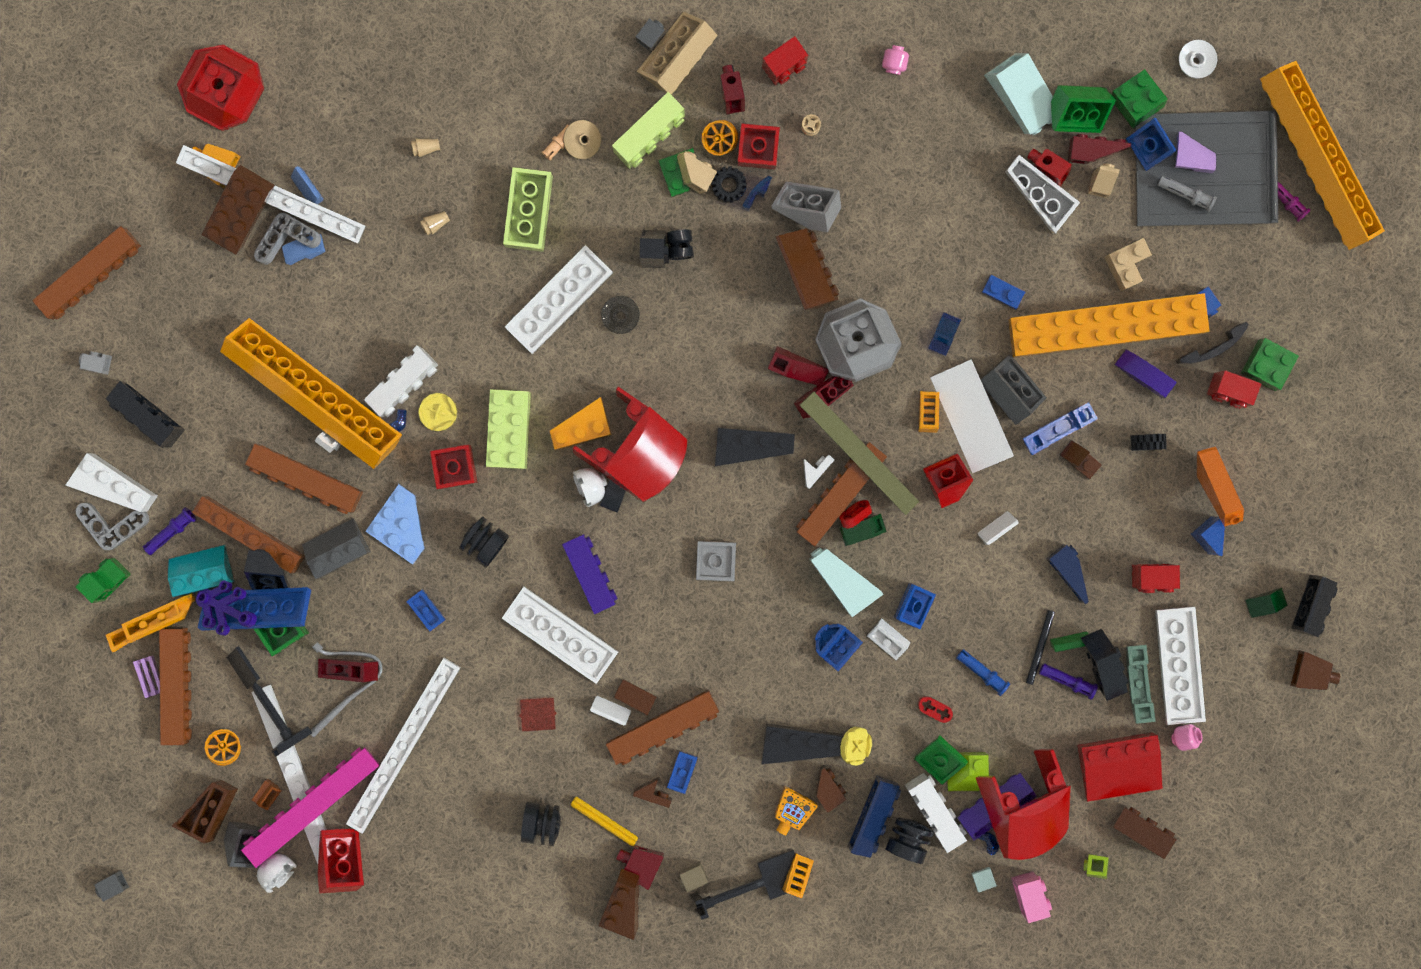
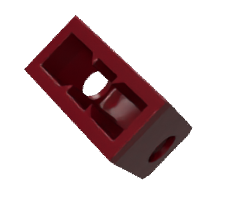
M725 65L722 67L723 74L720 75L726 115L744 112L745 96L739 71L734 72L733 65Z
M634 845L631 853L620 849L616 860L625 863L624 870L639 875V885L649 890L664 858V853Z

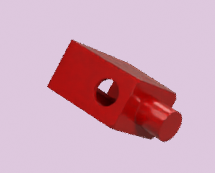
M1033 148L1027 156L1029 160L1035 163V168L1058 186H1061L1070 175L1072 164L1049 149H1045L1041 154Z

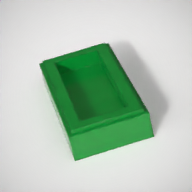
M1086 631L1050 639V643L1055 652L1084 647L1085 645L1082 643L1081 637L1089 633Z

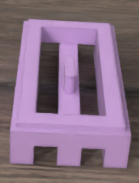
M154 656L134 661L133 664L145 698L159 694L160 674ZM146 661L150 663L158 690L155 689ZM140 663H142L151 692H149Z

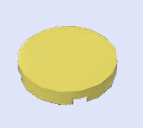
M434 393L422 400L418 414L420 421L425 427L433 431H443L451 427L455 422L457 408L454 401L447 395Z
M856 726L850 728L845 733L841 741L840 752L842 759L847 764L860 765L864 762L865 757L869 756L872 747L870 734L867 733L866 729Z

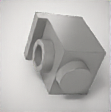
M90 351V355L81 353L79 357L80 369L108 375L112 356Z

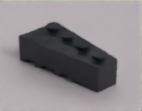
M643 230L640 237V262L642 268H665V264H669L668 244H666L665 230Z
M119 381L106 397L112 409L117 412L120 411L127 421L136 425L143 434L147 435L159 447L171 448L185 431L183 427L127 382Z
M718 428L715 467L793 454L795 434Z
M766 723L761 764L841 756L840 746L843 735L841 733Z

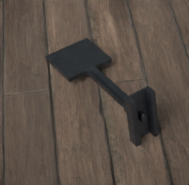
M239 646L236 647L226 658L247 689L253 688L255 695L280 731L283 741L272 750L274 756L277 757L308 737V735L312 734V731L309 727H306L293 734L263 689L257 684L260 677L241 648Z
M794 850L757 863L762 876L760 879L712 897L702 898L698 893L691 894L690 897L696 904V914L701 920L708 918L707 909L714 907L715 904L765 886L770 900L787 894L782 888L795 856ZM799 869L795 870L796 873L801 874ZM793 877V880L801 882L800 878ZM791 884V888L798 890L799 886Z

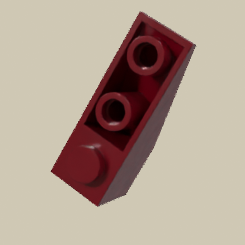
M1076 134V136L1070 139L1067 162L1087 165L1127 150L1131 143H1125L1126 140L1123 139L1109 141L1106 137L1097 136L1093 139L1087 138L1088 135Z
M779 346L776 347L768 366L769 370L780 375L814 385L824 382L829 372L828 368Z
M832 376L806 392L794 402V405L803 419L811 418L801 408L800 404L813 391L827 406H830L854 385L850 380Z

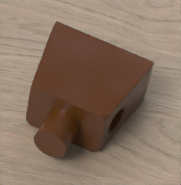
M1299 650L1290 686L1327 690L1328 684H1338L1341 676L1340 673L1332 672V663Z

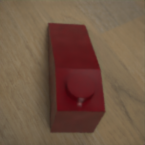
M319 658L318 678L354 682L378 681V661Z

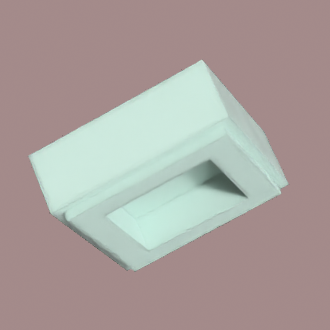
M990 867L971 873L978 892L996 887Z

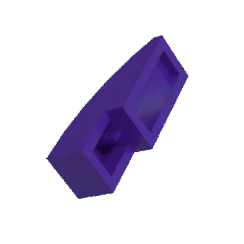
M1127 349L1114 364L1161 399L1166 398L1177 383L1158 368Z

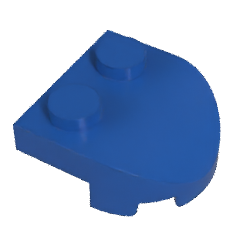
M827 624L817 632L815 637L816 652L837 671L843 667L863 643L841 624Z

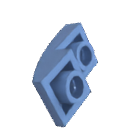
M322 235L321 242L316 248H309L297 240L282 246L285 262L288 265H292L304 258L312 259L325 252ZM307 236V237H306L307 239H309V240H311V241L313 240V237H311V236Z

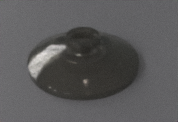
M615 296L604 304L601 317L603 324L609 331L616 334H625L637 326L640 312L637 304L631 298ZM619 312H623L625 314L623 319H619L617 317V314Z

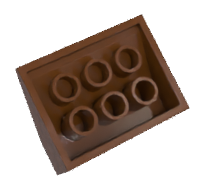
M806 228L776 236L804 309H819L839 300L838 288L835 284H832L830 279L832 273L829 267H826L824 264L825 256L823 251L818 249L816 244L818 239L815 232Z

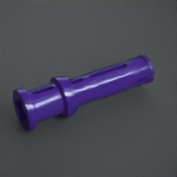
M184 507L182 513L176 518L170 519L167 527L143 545L145 552L152 555L174 535L182 533L188 524L197 520L195 515L188 508Z
M1045 663L1042 664L1039 671L1040 675L1072 688L1074 693L1079 692L1088 696L1090 700L1096 694L1098 684L1086 682L1082 677L1076 678Z

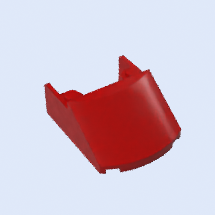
M617 387L616 396L628 404L626 408L627 416L637 423L615 454L606 448L596 449L591 456L577 446H574L572 449L574 455L640 501L645 502L661 493L679 472L686 454L687 438L650 406L647 407L629 393Z
M1053 749L1034 750L1048 793L1022 806L1019 805L1014 793L1004 792L1001 794L995 776L976 777L1001 852L1006 859L1025 860L1042 855L1058 844L1069 829L1071 786H1066Z

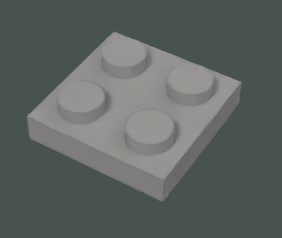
M698 541L696 580L734 581L736 543Z

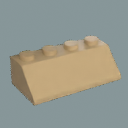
M683 11L637 72L662 92H669L672 95L696 62L701 59L703 53L713 43L717 34L704 20Z

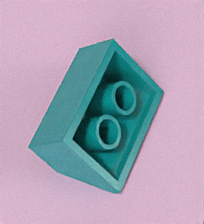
M225 545L169 559L168 582L172 597L216 587L223 580L231 583L234 582Z

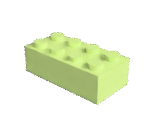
M667 92L612 145L613 152L629 169L632 166L636 168L643 161L642 157L646 153L649 155L656 149V143L667 139L671 134L669 131L674 126L678 128L684 122V108Z
M512 168L503 241L505 247L544 252L553 180L551 172Z
M490 389L486 467L527 469L531 397L529 391Z

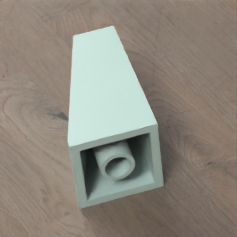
M1015 53L984 75L1024 134L1035 135L1042 130V126L1052 123L1051 100L1053 96L1028 53Z
M819 547L811 553L812 557L809 560L851 617L884 595L882 591L828 549H821Z

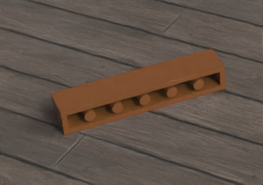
M120 226L32 301L46 318L52 320L61 318L68 307L77 305L81 296L91 293L94 290V285L105 281L113 269L117 270L124 264L123 261L126 258L136 255L141 245L127 228Z
M870 442L866 444L869 450L883 463L887 456ZM851 459L845 464L846 470L842 475L838 473L833 479L834 485L830 490L826 488L820 495L822 500L819 504L814 503L808 510L810 515L807 519L802 518L796 525L798 528L796 532L814 547L870 479Z
M254 444L245 465L250 467V471L259 475L261 472L267 474V479L274 482L280 480L285 483V487L291 490L300 489L303 491L302 495L309 498L315 496L320 499V503L326 506L335 505L338 507L337 510L344 514L355 511L363 494V491L260 444Z
M202 496L192 512L253 551L256 549L265 550L281 568L289 573H295L305 558V555L209 496Z
M163 628L159 630L161 745H185L189 743L192 737V730L189 728L192 712L189 709L188 702L191 701V690H188V682L191 681V671H188V663L191 661V653L188 651L191 634L188 632V628Z
M707 690L611 739L606 743V746L616 765L619 763L625 765L632 761L631 757L637 754L640 757L648 753L650 747L655 745L658 748L666 743V739L670 737L675 739L683 735L682 731L685 729L693 730L700 726L699 722L705 719L710 721L716 718L719 709L710 691Z

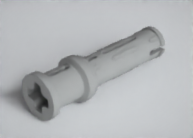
M1162 175L1157 185L1189 200L1193 206L1198 205L1206 209L1208 213L1217 199L1216 196L1211 197L1203 193L1201 189L1194 190L1165 175Z

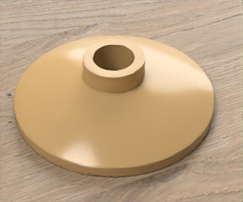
M575 121L565 130L563 137L564 146L567 152L575 158H590L600 148V132L589 121ZM583 136H586L587 138L586 143H583L581 141V138Z

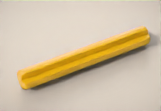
M575 797L571 802L573 808L629 845L634 846L637 842L638 837L580 798Z

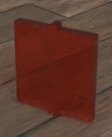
M554 698L520 700L521 714L519 717L522 722V732L556 729L555 715L557 712L554 709Z

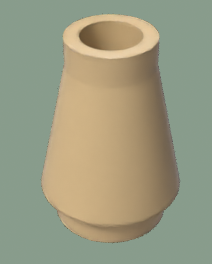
M415 138V141H411L413 156L422 157L440 150L438 139Z
M443 211L424 217L420 224L426 235H433L450 219L446 212Z

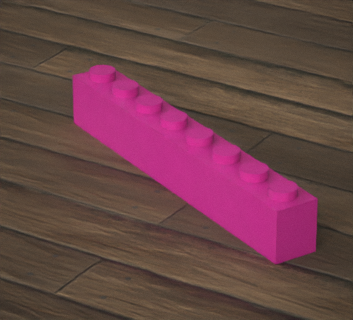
M366 747L363 749L357 748L350 754L352 758L348 762L345 760L340 762L335 767L337 769L336 772L332 775L328 772L320 779L322 783L319 786H311L305 791L306 796L302 800L299 798L294 800L289 805L291 807L290 810L286 813L282 810L274 817L276 821L273 824H265L258 830L260 834L256 838L251 836L243 843L245 847L241 851L255 868L379 767V762Z

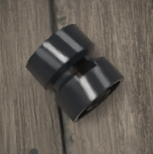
M683 229L667 232V241L671 245L668 249L669 260L694 258L693 246L690 245L692 242L691 230Z

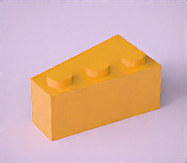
M601 397L550 430L555 450L612 435Z

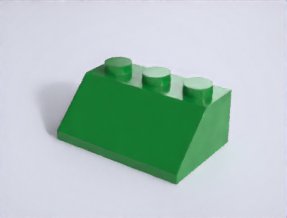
M1058 85L1051 100L1052 129L1058 132L1101 133L1116 99L1105 87Z

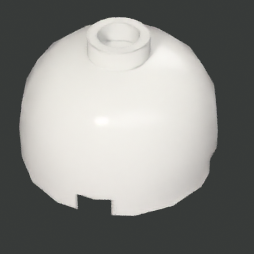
M592 468L574 471L573 474L575 476L573 478L579 494L582 497L585 496V500H583L585 506L588 508L600 502L605 494L604 486L607 485L604 475H599Z
M273 854L260 864L257 871L258 882L267 893L273 892L272 888L275 886L280 888L294 873L290 871L293 867L296 868L297 866L286 855Z

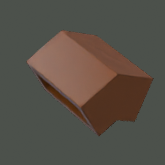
M266 779L252 798V801L259 807L269 810L280 794L281 789L274 782Z

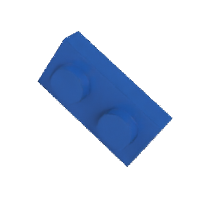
M990 275L982 293L1015 310L1025 294L1024 291L993 275Z
M423 589L406 601L429 631H432L446 620Z
M679 751L667 788L683 794L686 793L698 758L697 756Z

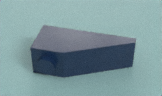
M1063 544L1046 559L1081 603L1087 604L1089 601L1080 560L1076 556L1078 552L1072 545Z

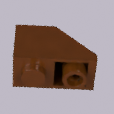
M823 765L820 767L816 797L828 813L846 801L844 795L847 792L841 783L839 785L835 783L833 779L836 776L830 768L826 770Z

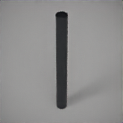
M1047 611L1026 680L1028 684H1034L1055 615L1054 611Z

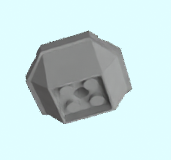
M861 298L825 313L815 339L830 375L854 382L891 368L901 348V341L887 311ZM856 336H861L863 338L859 342L853 340V338Z

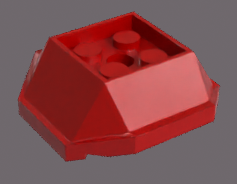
M225 45L195 50L177 83L186 111L221 131L246 123L265 89L259 64ZM223 81V87L217 90V83Z

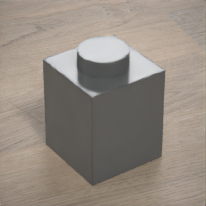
M649 18L636 35V41L652 53L665 35L664 26L659 21H652Z
M121 870L94 884L96 887L95 892L103 902L129 888Z

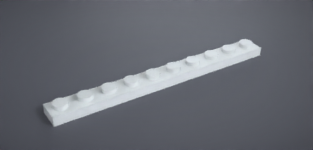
M183 145L176 161L177 164L224 185H227L233 172L236 170V168L185 145ZM277 186L274 187L266 202L355 243H359L366 227Z
M443 658L346 825L362 834L364 833L461 667Z
M272 686L263 687V691L286 724ZM253 691L252 695L274 749L283 739L280 736V731ZM292 746L278 755L277 760L294 801L297 798L302 800L306 796L305 791L310 788L296 748ZM321 815L304 828L317 864L320 831L327 830Z

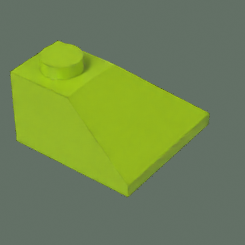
M959 752L968 763L947 781L948 791H980L976 777L989 776V755L986 752Z

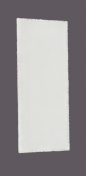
M972 359L930 377L936 392H939L940 401L972 473L1014 456Z

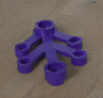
M225 580L221 581L219 587L213 590H200L196 596L197 605L203 607L205 616L202 620L203 627L212 629L216 625V620L212 616V606L215 608L218 620L216 632L222 636H226L230 631L225 613L238 619L240 625L251 628L257 621V617L253 612H241L229 606V604L237 600H243L246 597L245 589L237 587L233 590L232 594L220 600L215 599L220 594L229 593L232 590V583Z

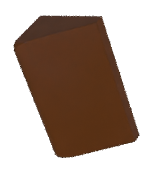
M624 679L614 695V698L646 715L649 714L657 698Z

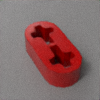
M860 500L844 511L839 517L842 527L852 528L872 513L869 501Z
M923 696L918 701V708L921 712L942 723L949 722L953 717V711L950 707L932 697ZM930 700V704L934 706V709L926 708L924 710L923 701L927 702ZM937 709L941 711L947 709L948 717L944 716L941 719V715L936 712Z

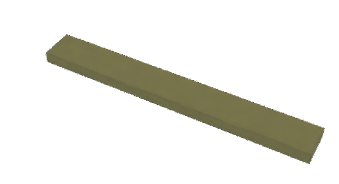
M814 391L800 404L801 408L904 515H907L919 503L914 495Z

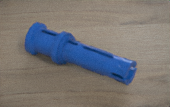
M964 649L956 657L957 660L981 677L986 686H990L997 691V695L1001 696L1010 686V682H1005L997 675L996 671H990Z

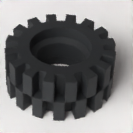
M728 166V168L723 167L720 171H717L712 180L713 193L717 199L725 203L738 201L746 190V178L741 171H738V168L734 169L732 166ZM726 178L734 179L737 184L736 189L732 192H726L722 188V181Z
M1166 434L1131 435V451L1167 449Z

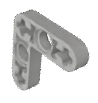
M279 213L256 248L254 257L261 264L268 265L273 261L288 235L309 248L318 247L321 242V235L288 214ZM301 226L300 233L295 235V228ZM277 234V240L271 243V237ZM307 234L313 237L312 241L306 238Z
M81 503L76 508L77 517L104 550L117 548L149 522L147 512L135 510L110 528L91 503ZM83 507L89 508L90 510H88V514L91 517L96 516V518H93L89 522H87V520H89L90 517L88 515H82V512L84 511ZM136 515H143L142 523L136 522L133 525L130 523L137 519ZM96 521L102 524V529L99 532L93 529V524ZM122 525H127L129 528V533L125 536L120 533ZM115 535L118 537L111 541L112 546L105 545L107 542L106 537L113 538Z

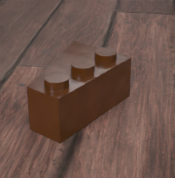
M223 780L212 782L172 827L202 843L214 841L238 788Z
M1133 807L1129 809L1124 808L1113 828L1165 859L1177 840L1174 837L1175 833L1167 828H1164V830L1157 827L1158 823L1149 817L1147 819L1139 816L1141 812Z
M621 868L603 911L599 927L629 939H635L638 930L639 875Z

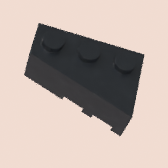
M1102 629L1081 637L1082 643L1089 651L1086 655L1092 661V671L1099 690L1106 701L1127 693L1126 684H1128V679L1123 673L1125 667L1119 659L1122 656L1118 647L1112 645Z

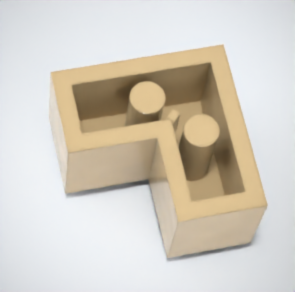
M1144 238L1104 257L1120 291L1143 281L1135 263L1152 256Z

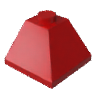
M958 454L923 469L941 508L959 501L973 482L971 474Z

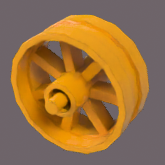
M717 120L709 123L702 133L704 148L709 153L718 156L732 152L738 143L736 127L726 120ZM714 124H722L720 133ZM726 126L731 130L730 133H724ZM711 127L715 132V135H708L709 129ZM733 135L732 143L727 140L728 136ZM708 138H712L714 141L711 145H709ZM723 142L730 146L727 151L723 149ZM717 143H719L720 152L712 149Z
M216 730L205 741L204 748L208 759L218 766L230 765L240 755L241 745L239 738L230 730ZM226 734L224 741H220L217 735ZM229 735L234 737L236 741L227 744ZM213 738L218 742L217 745H209ZM236 744L238 746L237 752L228 749ZM208 749H218L212 756H210ZM227 752L233 755L229 760H226L225 754ZM221 753L223 761L215 760V758Z

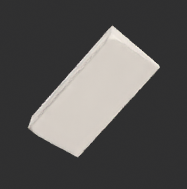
M1007 511L979 531L978 536L984 544L990 545L1019 524V522Z
M880 619L867 635L868 638L895 660L910 645V642L883 619Z
M596 696L590 709L591 712L623 726L626 725L631 710L599 696Z

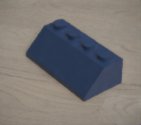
M879 775L876 776L848 844L852 854L871 858L872 853L875 854L877 852L879 836L884 835L886 819L891 817L894 807H892L893 802L898 800L901 793L898 783Z

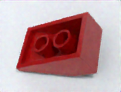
M335 829L320 831L318 857L319 893L357 891L364 886L360 840L357 830Z

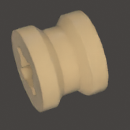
M813 114L804 117L801 124L802 132L807 136L816 135L821 127L820 119Z

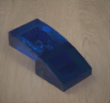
M767 176L753 188L742 205V209L749 212L756 195L764 198L772 180L771 176Z
M943 312L928 349L946 356L961 319Z

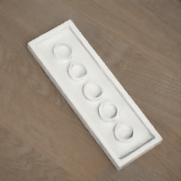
M585 245L505 328L529 352L534 354L613 272Z
M526 587L522 588L502 617L507 623L596 684L618 653L617 650Z
M1195 607L1155 610L1166 725L1206 722Z

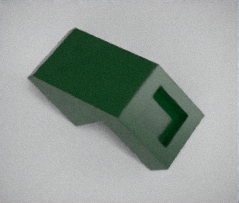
M881 514L864 519L852 528H840L845 546L874 538L887 532Z

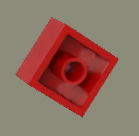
M794 36L765 56L762 68L774 85L778 83L782 85L790 79L789 76L794 72L798 74L806 68L808 54Z
M741 123L737 166L775 170L780 127Z
M1224 370L1214 373L1207 395L1212 396L1211 399L1216 402H1229V406L1233 408H1246L1247 406H1254L1261 383Z
M471 445L430 451L436 489L478 483Z
M1132 565V588H1137L1138 592L1155 593V589L1164 593L1174 592V589H1180V565Z

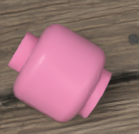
M893 45L892 49L885 50L882 67L886 69L887 73L901 75V72L906 71L909 54L903 51L904 47Z
M1193 724L1178 726L1175 728L1174 734H1172V743L1181 751L1196 749L1202 742L1201 730Z

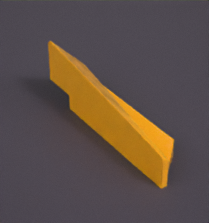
M190 593L121 624L122 628L106 634L111 651L116 652L128 643H132L185 619L191 604L196 600L195 596Z

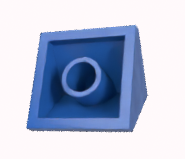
M1156 118L1126 138L1127 142L1131 143L1132 150L1146 171L1167 159L1176 151Z
M1211 516L1193 531L1191 535L1207 554L1223 556L1225 527L1219 517Z
M908 583L894 618L921 629L936 594Z

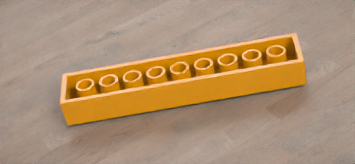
M1297 61L1284 65L1260 78L1262 88L1267 92L1272 107L1277 111L1280 123L1286 128L1289 140L1294 144L1299 159L1303 161L1307 175L1313 180L1315 190L1321 196L1325 209L1330 213L1335 228L1339 230L1343 244L1347 246L1348 250H1351L1383 233L1385 230Z
M1205 293L1013 317L1008 320L1013 358L1210 332Z
M250 318L225 337L220 350L222 354L371 468L375 469L397 446L402 436L401 433Z

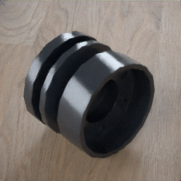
M482 516L466 532L459 549L465 551L468 546H471L467 555L470 556L475 551L479 552L475 561L487 568L510 535L500 528L492 534L490 531L493 523L490 522L484 528L483 526L487 519Z
M526 802L521 842L534 844L536 837L540 836L541 845H545L546 837H549V846L554 847L560 830V806L554 805L553 814H551L550 804L546 805L544 812H540V803Z
M896 818L895 823L900 827H893L892 831L898 834L899 838L889 837L885 850L905 860L923 864L927 850L920 845H930L931 841L924 836L933 837L934 831L915 820Z

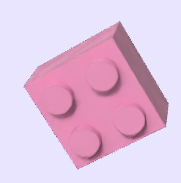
M1029 872L1012 877L1021 914L1026 921L1031 923L1051 917L1049 912L1052 910L1051 903L1044 894L1047 890L1040 876H1037L1034 872Z

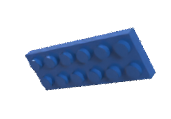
M308 587L246 590V597L243 600H237L229 604V606L241 612H253L257 617L255 625L251 628L240 625L238 619L225 613L227 625H229L230 629L305 626L311 590ZM233 591L222 593L215 597V599L220 600L232 594ZM212 606V616L216 620V625L212 629L203 627L202 620L205 616L202 607L198 628L201 631L216 630L218 620L215 608Z

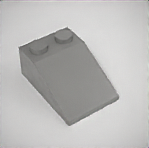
M786 181L774 200L772 209L810 230L828 232L841 209L840 192L837 189Z

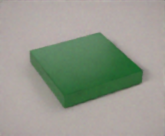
M940 735L914 758L941 785L968 763Z

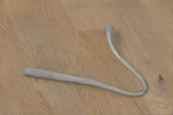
M318 642L312 647L317 653L320 652L323 655H356L372 658L378 661V679L381 676L382 663L375 655L364 652L324 651ZM370 681L345 698L311 729L312 734L310 735L315 737L351 700L376 681Z

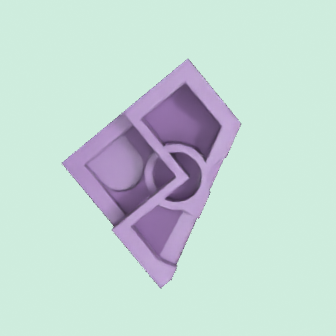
M1178 132L1175 167L1193 169L1196 172L1213 173L1216 169V154L1183 132Z

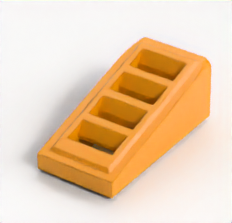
M920 391L918 432L937 433L939 430V392ZM924 399H935V402H924ZM924 406H925V407H935V408H934V410L924 409ZM924 414L934 415V418L924 417ZM923 422H931L934 425H926Z
M795 854L782 890L802 898L814 860ZM798 861L807 864L806 868L797 865ZM799 869L801 871H804V874L802 875L796 873L795 870ZM793 877L800 878L801 882L793 880ZM791 884L799 886L798 890L791 888Z

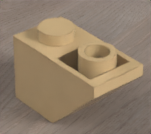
M685 151L678 154L677 159L684 184L699 194L707 192L717 171L712 169V165L698 160L697 156L692 152Z
M1112 164L1100 165L1092 172L1088 194L1103 198L1109 197L1120 169L1114 168L1115 166Z

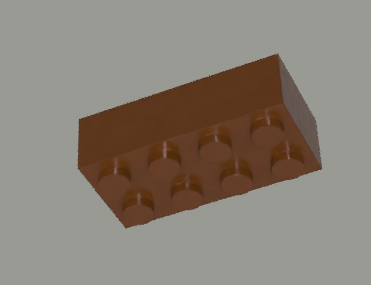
M240 165L233 172L201 235L236 255L243 248L275 185Z

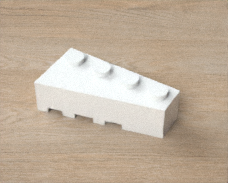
M1020 155L1015 158L1005 171L1053 234L1060 229L1080 203Z
M416 346L413 349L415 353L401 361V368L392 370L386 377L388 381L386 383L382 381L364 399L380 417L390 416L395 411L394 406L405 402L409 398L408 393L414 389L416 391L422 386V380L426 376L431 377L437 371L436 367L438 364L423 348Z
M86 453L66 486L139 512H147L158 496L93 453Z
M922 773L906 783L905 787L948 853L967 841L964 837L967 833L961 824L957 825L954 821L957 817L951 808H946L944 804L946 799L941 792H936L934 788L936 784L930 775L927 777L925 773Z

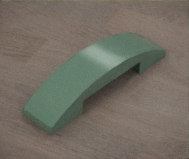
M1147 646L1126 647L1127 673L1135 723L1156 722L1148 678Z

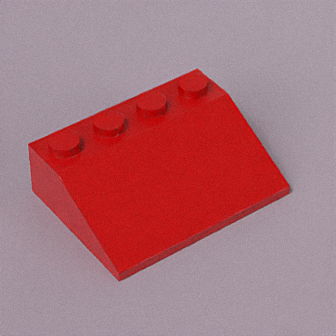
M1150 732L1077 745L1087 802L1163 789L1161 751L1157 734Z

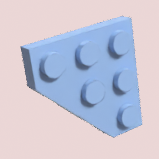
M398 484L366 532L408 562L414 564L425 549L417 511V502L413 493Z

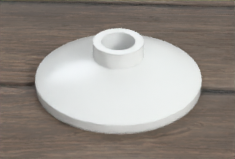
M1203 40L1190 41L1180 51V68L1191 78L1199 79L1210 75L1217 65V53L1214 47ZM1193 58H1198L1199 64H1195Z

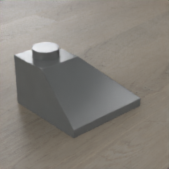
M228 822L224 846L229 867L255 868L241 850L245 847L243 843L251 836L256 838L260 834L258 830L261 827L247 823Z

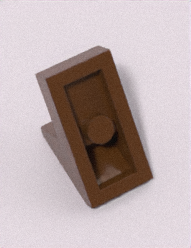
M1072 440L1060 453L1063 459L1088 480L1102 466L1101 463L1090 455L1087 449Z
M659 777L634 789V797L667 808L670 807L672 798L669 797V793L664 791L654 792Z

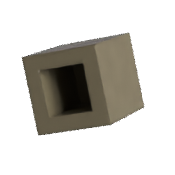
M701 862L679 872V884L681 888L685 887L687 892L708 883V877Z

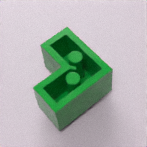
M116 558L104 559L98 565L100 568L96 572L85 573L78 579L79 583L75 587L91 603L105 601L131 575Z

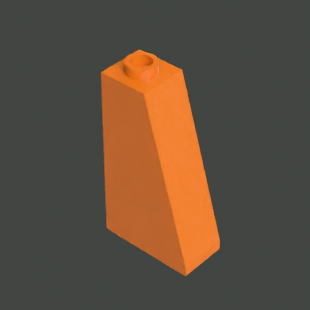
M1216 446L1198 451L1197 478L1224 527L1242 522L1244 508Z

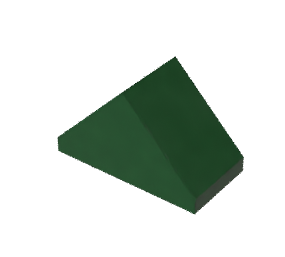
M1282 587L1245 599L1251 618L1274 614L1288 606Z

